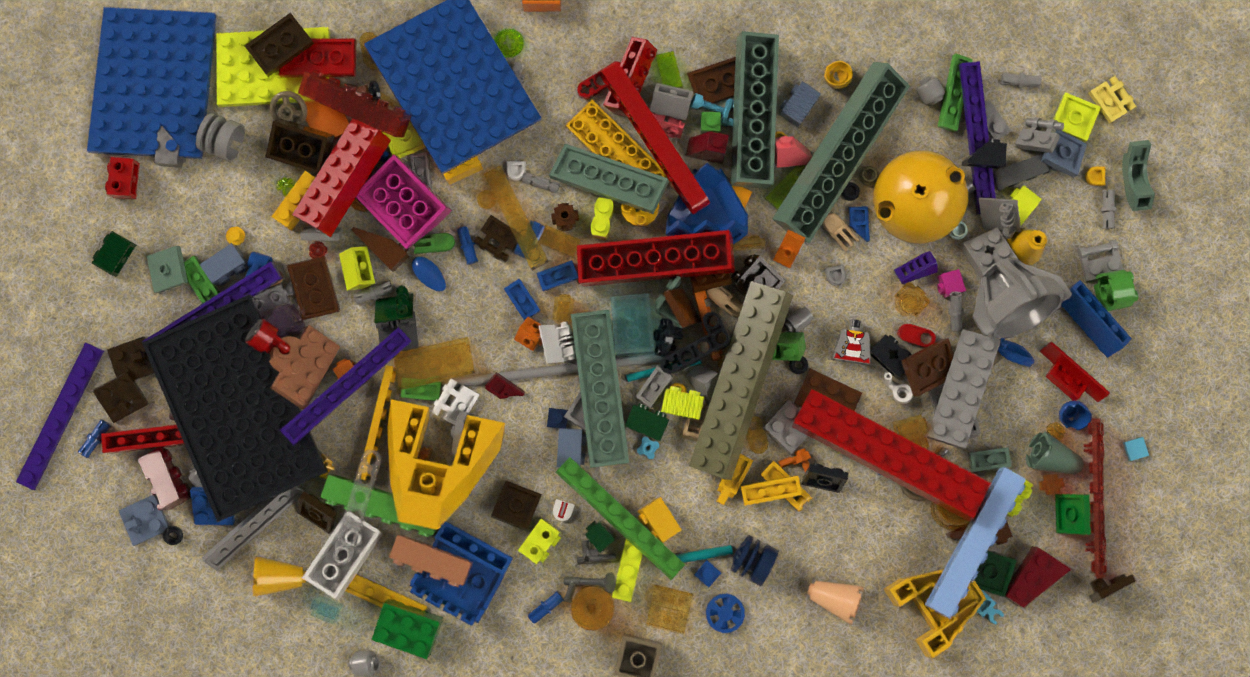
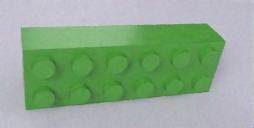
M328 475L321 494V498L326 499L325 503L334 506L342 504L344 505L343 509L351 512L363 511V516L369 518L380 517L381 522L391 525L392 523L400 524L399 528L408 531L416 529L419 530L418 534L426 537L437 534L438 530L399 522L393 493L339 475Z

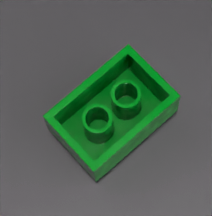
M387 599L383 603L371 640L427 660L432 653L444 617Z

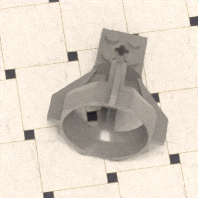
M998 227L963 243L962 250L981 279L973 319L984 336L991 334L993 338H1012L1041 324L1061 307L1062 301L1071 298L1072 293L1060 276L1019 261Z

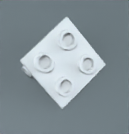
M568 321L553 325H539L547 364L568 362L576 359L575 346L572 345L574 341L567 342V340L573 338V336H567L572 334L571 325H568Z

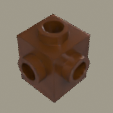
M569 203L558 204V207H554L555 213L551 214L553 225H557V229L562 230V232L573 230L576 227V221H579L578 210H574L573 205H569ZM567 213H568V217H567V218H562V217H561L562 214H567Z

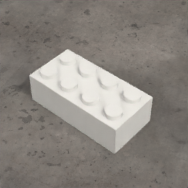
M347 511L302 578L332 598L339 600L383 533L350 511Z

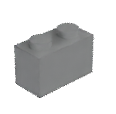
M656 83L650 111L657 115H667L678 120H687L693 91Z

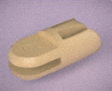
M829 213L822 223L824 228L845 252L848 249L836 236L837 234H840L850 247L854 244L842 231L844 228L856 242L860 240L835 213Z
M722 286L707 291V296L721 309H724L735 318L739 317L743 304L727 288Z

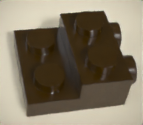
M756 254L748 256L743 262L745 266L741 270H736L731 276V285L743 296H746L751 281L779 289L785 282L760 255Z

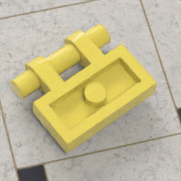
M1116 76L1109 79L1113 85L1112 87L1105 81L1088 93L1095 104L1101 107L1100 111L1109 124L1127 113V110L1124 108L1125 105L1130 111L1137 107L1133 102L1134 98L1132 95L1126 92L1123 82L1119 81ZM1115 91H1117V93H1118L1119 96L1121 97V99H1122L1121 101L1118 99V97H1117L1116 94L1114 93Z

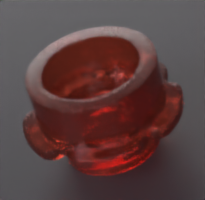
M320 241L315 242V244L312 243L309 246L310 257L325 256L327 254V247L324 246V243Z

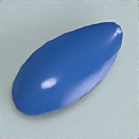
M414 258L412 268L417 278L433 290L444 291L446 283L439 268L427 258Z
M1005 338L999 339L1001 342L998 352L1004 358L1027 367L1032 366L1034 359L1023 346L1005 340Z

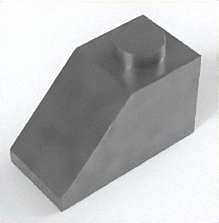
M160 126L157 136L159 146L156 149L154 163L163 167L182 168L187 158L178 156L180 148L178 144L174 151H169L166 148V142L174 139L163 126Z

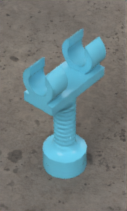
M698 93L693 95L690 104L691 108L698 110L699 107L713 112H721V126L733 127V119L728 118L730 109L734 108L733 99H728L723 108L722 106L704 101L703 95Z

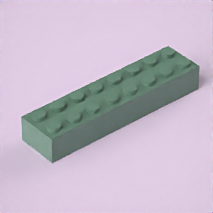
M742 31L736 38L731 186L768 189L774 185L779 35Z

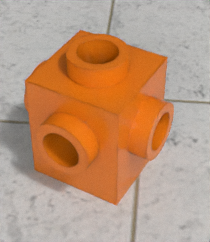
M527 317L519 327L514 340L532 351L538 345L541 347L543 345L539 325L541 324Z

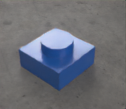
M706 560L694 575L709 588L721 572Z

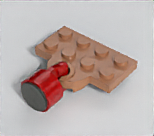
M260 319L249 331L246 343L260 353L265 351L270 354L271 360L269 362L274 369L280 372L271 389L304 410L311 401L340 346L310 325L304 329L299 339L290 336L280 338L276 335L278 332L277 327L265 319Z

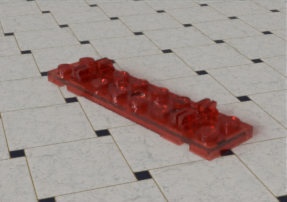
M1092 418V423H1088V432L1092 435V442L1083 444V447L1092 448L1084 449V452L1093 455V462H1089V473L1093 474V482H1090L1089 489L1090 494H1093V501H1090V513H1094V521L1090 522L1091 533H1094V540L1085 543V546H1093L1087 547L1085 550L1095 554V560L1091 561V573H1095V578H1105L1107 576L1105 554L1107 550L1104 503V420Z

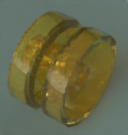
M601 586L583 587L572 600L571 614L573 620L585 630L596 631L602 629L609 624L613 617V598ZM596 604V610H590L589 605Z

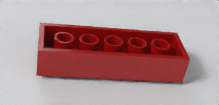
M352 118L292 215L331 237L391 140L380 130Z

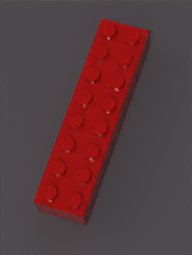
M730 230L577 245L579 284L584 287L671 279L677 276L682 278L735 272L733 237Z

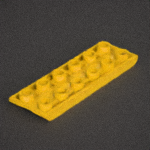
M593 100L565 125L592 153L667 178L658 163Z

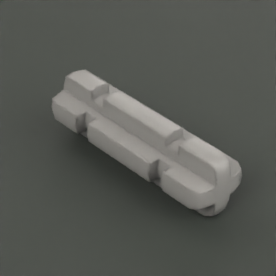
M525 173L523 177L524 183L532 184L544 190L549 189L550 192L557 193L560 187L558 182H550L549 179L536 175L534 177L530 173Z

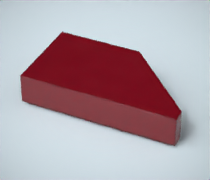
M497 372L485 385V389L499 399L525 395L524 390Z

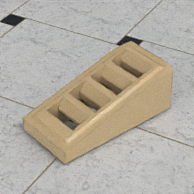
M703 402L702 407L705 409V412H701L700 415L703 417V420L687 418L682 438L697 442L709 407L706 402ZM690 421L701 424V427L689 425ZM688 429L697 431L699 434L688 432Z

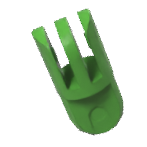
M445 232L426 234L414 244V254L449 251L454 247L455 239L451 234Z

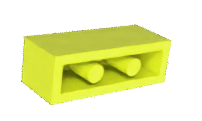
M627 539L612 598L631 602L642 553Z

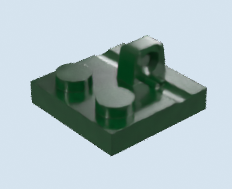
M987 550L988 556L983 564L980 563L977 568L978 575L975 581L981 590L1005 597L1017 560Z

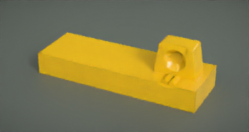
M798 475L741 486L744 506L802 495Z

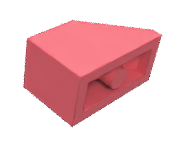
M793 136L775 138L774 162L777 168L807 165L812 158L810 150Z

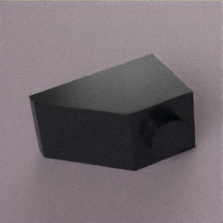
M990 139L989 142L981 145L962 161V166L991 169L1005 167L1007 143H1000L998 139Z

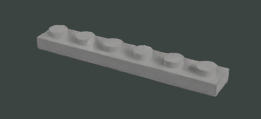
M297 486L263 502L202 557L203 561L216 571L219 570L299 499L304 490Z

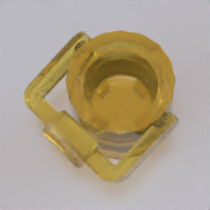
M911 282L906 283L894 295L896 298L895 309L902 316L914 315L917 317L929 305L930 300L918 285L915 287ZM908 285L912 288L902 292Z

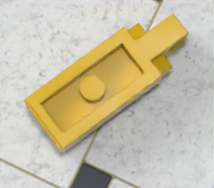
M740 454L732 480L721 479L717 491L720 492V495L716 501L717 503L724 505L728 497L733 498L737 494L753 463L752 459Z

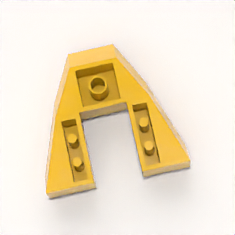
M391 399L387 425L389 471L398 521L438 530L468 498L499 453L505 434V423L467 415L453 465L429 462L418 459L430 419L429 407Z

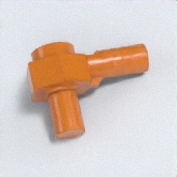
M803 448L794 452L796 456L778 461L781 468L801 463L806 472L810 465L809 459H811L809 451Z

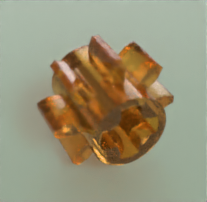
M1058 474L1043 475V481H1038L1040 491L1045 490L1046 495L1061 493L1060 488L1065 487L1064 479L1058 478Z

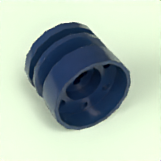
M748 535L739 545L733 557L730 571L736 573L741 566L739 576L743 577L749 570V581L761 587L775 564L779 550L768 544L762 550H759L761 541L757 539L753 546H751L754 537Z

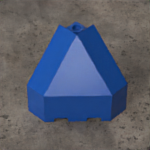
M708 163L699 170L694 168L692 174L705 192L710 204L697 213L692 214L680 196H678L667 214L666 235L674 236L730 230L733 244L737 243L748 235V214L722 168L716 170Z

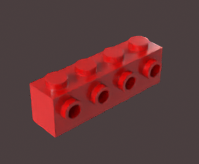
M631 37L620 65L638 93H640L656 56L657 49L647 39ZM609 91L603 105L613 114L627 117Z

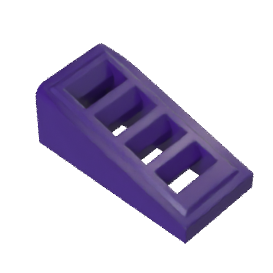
M928 251L894 269L901 284H905L937 273L938 266L936 259Z

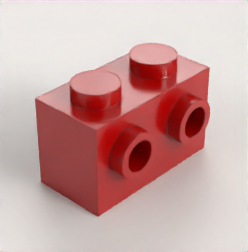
M110 157V162L107 165L108 181L105 183L106 194L112 198L136 200L140 162L133 158Z

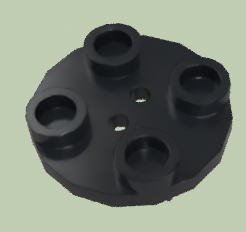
M661 318L658 329H655L653 332V340L656 341L654 351L656 356L663 357L669 351H674L676 349V346L673 345L675 343L674 339L683 338V334H679L683 329L673 326L671 319Z

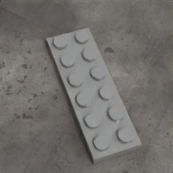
M962 329L927 438L966 450L1001 340Z

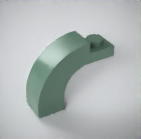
M1149 140L1130 142L1128 152L1123 154L1122 173L1125 194L1132 211L1152 209L1155 197L1147 176V162L1152 145Z

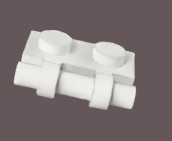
M450 378L448 384H445L442 388L444 391L439 399L435 400V406L431 412L438 416L441 409L446 411L442 418L455 425L460 411L468 412L469 414L479 394L462 384L458 391L455 390L454 387L457 381ZM451 394L455 397L448 406L445 403Z

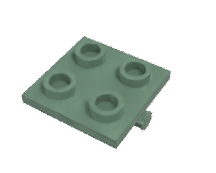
M681 277L671 278L666 286V291L678 289L681 285ZM660 294L655 301L656 313L659 315L661 313L668 319H671L677 327L683 328L664 295Z

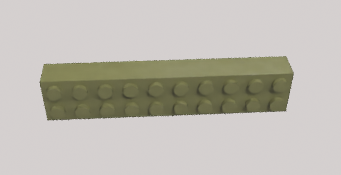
M750 282L689 464L690 467L722 479L732 480L793 295L788 292Z

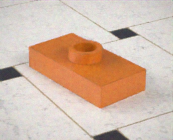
M788 230L773 261L791 268L806 237Z

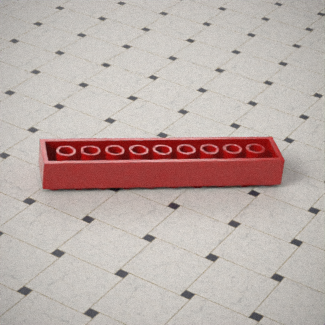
M811 389L792 425V428L967 521H971L975 517L991 485L985 479Z

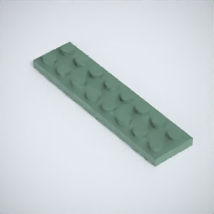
M609 310L571 314L590 468L629 463Z

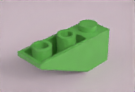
M804 332L781 333L772 360L800 361L806 350Z

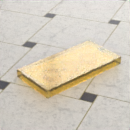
M468 337L402 351L394 357L399 390L475 373Z

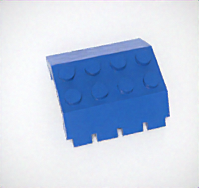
M445 521L435 536L436 540L432 546L473 561L466 583L463 586L455 587L448 584L449 580L441 578V580L430 577V573L426 571L422 573L417 572L410 582L412 587L410 593L421 599L424 595H427L425 601L438 608L444 604L443 611L456 618L459 613L462 614L460 620L472 626L474 622L479 623L487 610L513 557Z

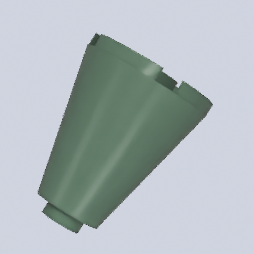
M1047 432L1037 433L1029 444V447L1033 448L1030 456L1026 454V464L1032 469L1076 475L1084 467L1082 457Z

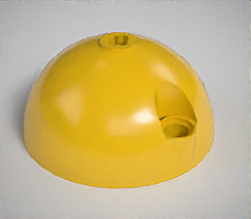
M916 150L899 155L884 167L875 183L873 204L878 220L890 234L905 242L924 244L942 239L958 226L967 209L968 188L963 170L958 168L944 155L933 151ZM954 173L959 174L961 180L953 182L950 176ZM918 187H920L921 190L925 189L924 195L921 196L920 193H915L917 192ZM883 209L891 211V215L888 218L880 216V212Z

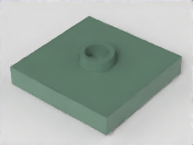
M173 246L147 256L154 293L163 292L188 283L181 246Z

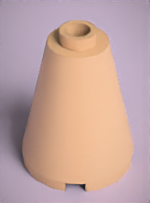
M815 581L814 584H810L807 594L810 595V600L852 625L853 620L850 618H855L862 598L859 591L863 592L864 587Z

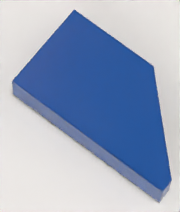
M868 206L849 207V227L866 242L870 241Z

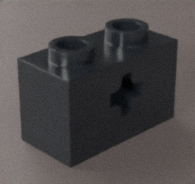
M885 334L870 349V355L891 373L893 377L899 378L905 372L901 360L912 354L907 349L899 347L897 345L898 341L893 336ZM894 351V352H895V355H894L895 358L890 359V358H889V356H890V353H889V352Z

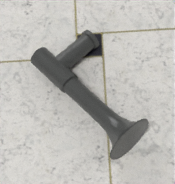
M609 572L605 578L599 579L565 577L563 582L564 585H568V589L563 600L572 603L576 586H601L605 588L607 593H612L616 586L615 575Z

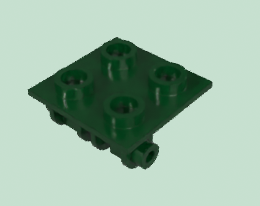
M401 285L396 289L397 296L377 299L375 302L374 323H386L413 318L414 295L409 294L408 289Z

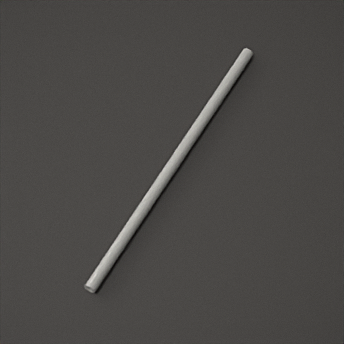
M677 350L669 351V353L666 356L676 352ZM686 351L683 357L684 359L692 358V354L690 351ZM655 353L619 357L616 358L617 367L661 362L666 356H656ZM577 363L500 372L499 374L509 381L576 373L578 369ZM495 373L452 378L457 381L454 388L460 387L461 384L464 386L487 384Z

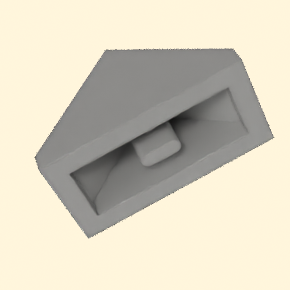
M699 364L685 376L697 392H701L700 396L704 397V401L709 406L719 374Z

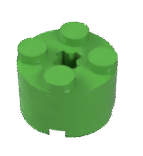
M1117 270L1096 276L1095 280L1098 279V284L1094 285L1096 298L1107 311L1128 308L1138 301V293L1134 287V276L1131 271Z

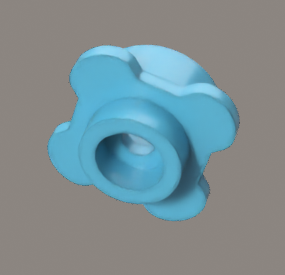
M643 437L642 444L637 448V452L640 455H646L648 459H653L656 449L659 448V443L649 440L648 437Z

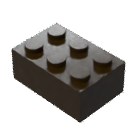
M273 120L265 158L318 174L331 153L335 135L288 120Z

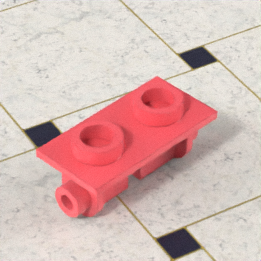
M652 113L669 137L681 139L685 126L682 120L669 117L668 122H666L665 115Z

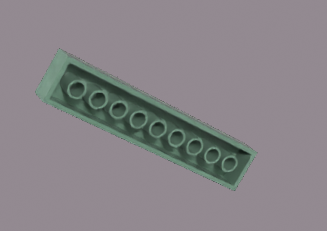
M872 63L772 218L786 232L791 230L806 237L804 240L806 243L811 242L910 87L889 63Z

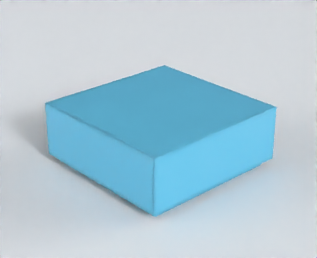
M1143 437L1123 442L1129 461L1149 456Z

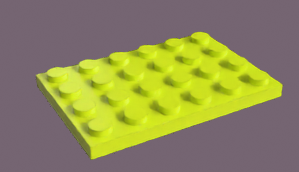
M328 27L303 28L311 39H330V29ZM264 31L216 33L218 107L270 104L272 98L277 93L283 91L294 92L301 96L305 102L331 100V77H280L279 70L269 77L265 74L245 48L246 44ZM289 97L290 103H298L297 100ZM279 99L276 104H284L283 99Z

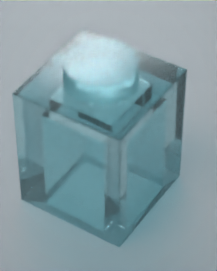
M321 595L313 600L310 607L312 610L310 616L333 624L337 621L343 603Z

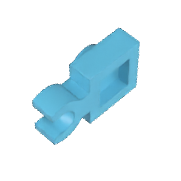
M981 590L986 600L976 612L981 617L987 614L988 620L996 625L997 622L993 619L994 614L998 613L1001 617L1004 614L1002 611L993 608L996 602Z

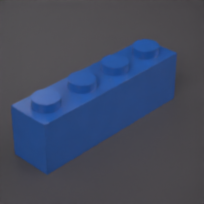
M1081 280L1068 288L1072 293L1071 298L1062 301L1061 307L1069 313L1107 358L1123 349L1132 338Z

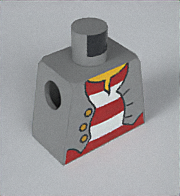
M851 319L849 330H840L831 360L861 365L870 364V335L867 332H861L862 321Z

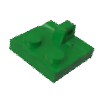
M1055 494L1056 533L1091 535L1090 495Z

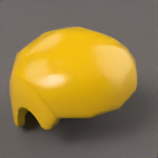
M834 61L826 67L824 73L825 81L828 86L834 89H843L851 83L853 69L844 61ZM836 72H837L839 81H836V80L834 79V74H835Z

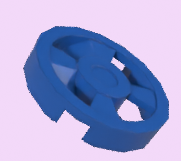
M728 593L718 594L713 597L706 608V619L710 626L721 633H731L737 630L742 625L745 617L741 601ZM720 598H722L723 605L721 607H719L715 602ZM738 603L740 610L733 611L732 607ZM718 615L720 619L713 623L710 616ZM732 620L735 626L728 628L727 621Z

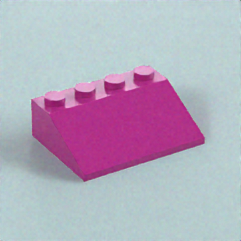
M394 154L362 186L356 196L406 249L410 248L440 224L452 211L401 158Z

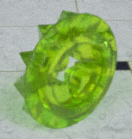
M505 28L494 37L495 43L506 58L517 56L523 49V37L514 28ZM507 36H509L511 41H514L511 43V49H509L507 44H503L506 42Z

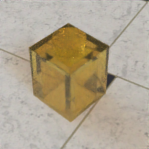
M559 294V297H555L553 321H568V323H572L571 314L574 311L575 300L571 298V295Z

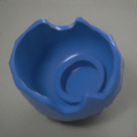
M1069 401L1063 404L1059 410V420L1066 428L1071 427L1079 431L1089 425L1092 420V414L1084 403Z

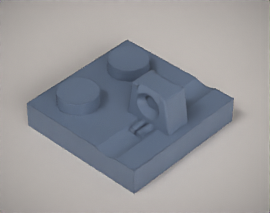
M1056 130L1055 133H1058L1060 139L1053 153L1044 152L1041 162L1051 166L1050 169L1055 172L1059 170L1074 178L1079 173L1087 144L1061 130Z
M151 495L118 510L133 546L164 533L165 529L170 527L163 510L158 511L156 505L160 503L156 495Z

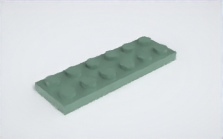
M564 144L549 174L550 179L654 214L669 183L668 178L568 144Z

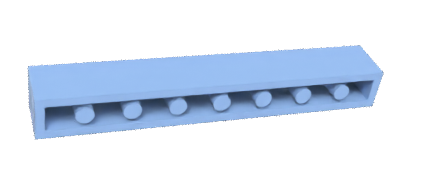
M1006 467L999 468L975 517L967 526L925 606L946 618L956 615L959 609L958 603L961 598L964 599L969 591L967 587L970 581H974L977 577V568L980 563L983 564L985 562L989 546L992 547L996 542L997 536L995 535L999 529L1001 530L1004 527L1007 513L1014 509L1016 505L1014 500L1017 495L1023 492L1025 478Z

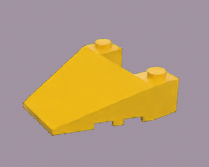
M944 569L899 578L884 588L885 593L894 606L901 607L912 599L929 625L930 630L915 639L925 657L934 658L948 649L957 634L964 629L967 621L973 617L986 600L975 580L970 581L967 587L969 588L967 595L964 599L961 598L958 603V612L955 616H951V618H946L925 606Z

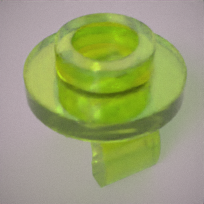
M286 176L277 181L278 186L276 190H282V194L286 197V189L289 187L293 188L294 186L291 183L293 179L291 177L286 178Z

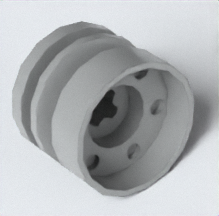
M209 113L203 119L198 129L196 147L200 151H206L208 154L215 153V156L230 162L239 152L231 148L232 142L234 140L243 143L245 127L233 120L226 121L223 116Z

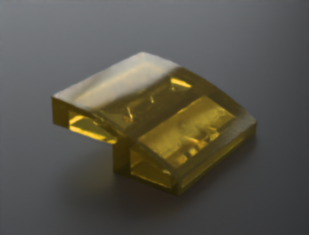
M655 585L646 626L684 635L693 594Z

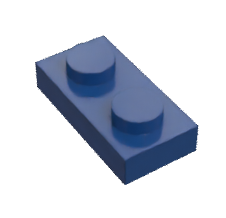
M572 260L536 273L543 292L578 279Z
M520 278L504 288L524 321L527 317L531 318L540 312L539 307Z

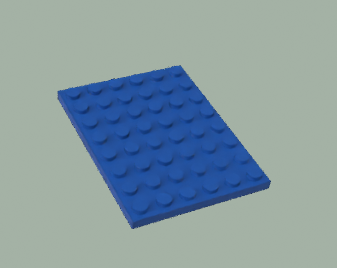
M446 0L364 43L366 50L442 175L541 121L540 114L470 0Z
M103 8L87 152L155 157L156 149L159 146L157 141L158 130L160 126H163L174 139L166 142V148L169 151L176 150L178 144L180 146L178 156L202 159L203 151L196 147V136L201 122L207 116L216 25L215 13Z

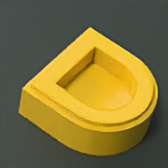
M1094 166L1088 169L1085 173L1086 182L1092 186H1105V167Z

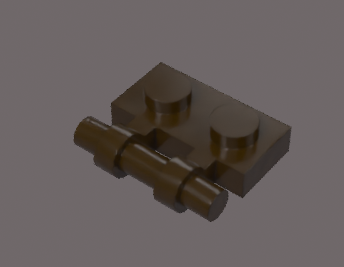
M490 215L481 228V232L486 234L485 238L482 239L477 236L474 243L479 245V248L483 251L487 250L493 254V257L497 260L501 259L507 262L510 256L504 253L505 249L508 248L513 252L523 235ZM492 239L500 243L498 248L490 244Z

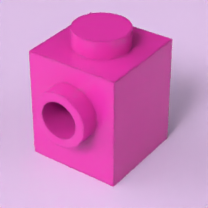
M959 269L937 277L939 281L937 289L940 295L943 294L944 298L950 297L951 292L963 293L966 291Z

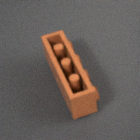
M402 534L397 535L389 558L394 559L393 563L397 565L412 566L411 570L419 573L426 571L430 573V577L441 580V578L449 580L448 584L455 587L463 586L466 583L473 565V561Z

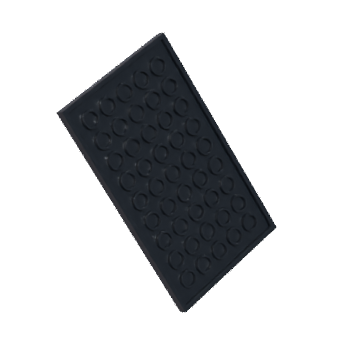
M250 294L142 342L217 522L328 473L311 431L294 446L280 432L302 410L271 389L280 372L274 369L269 362L271 360L270 354L265 351L260 353L246 343L249 331L262 319Z

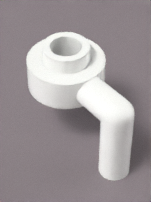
M889 372L885 373L884 384L893 391L894 400L899 404L909 403L913 395L910 386L907 384L897 385L892 381V374ZM901 392H904L906 394V397L901 398L899 394Z

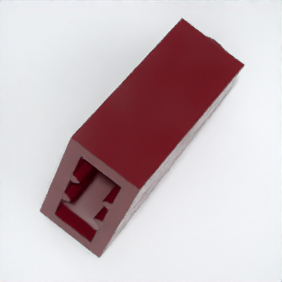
M709 131L689 138L685 157L722 164L729 135Z

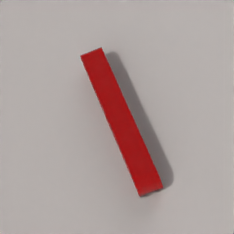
M614 61L600 70L599 74L688 210L695 214L709 205L710 201L621 65Z

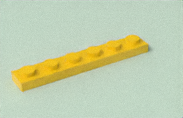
M385 366L358 479L367 480V476L371 477L374 466L370 464L372 457L376 458L378 451L375 443L376 439H380L383 428L380 427L381 420H385L387 409L384 406L386 401H390L392 390H389L390 382L394 383L397 373L393 371V366Z

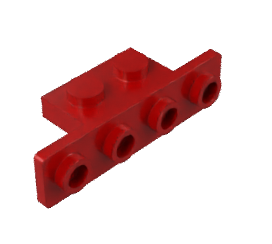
M1049 342L1040 350V353L1053 363L1045 377L1073 401H1077L1084 391L1096 402L1103 400L1110 394L1103 385L1053 342Z

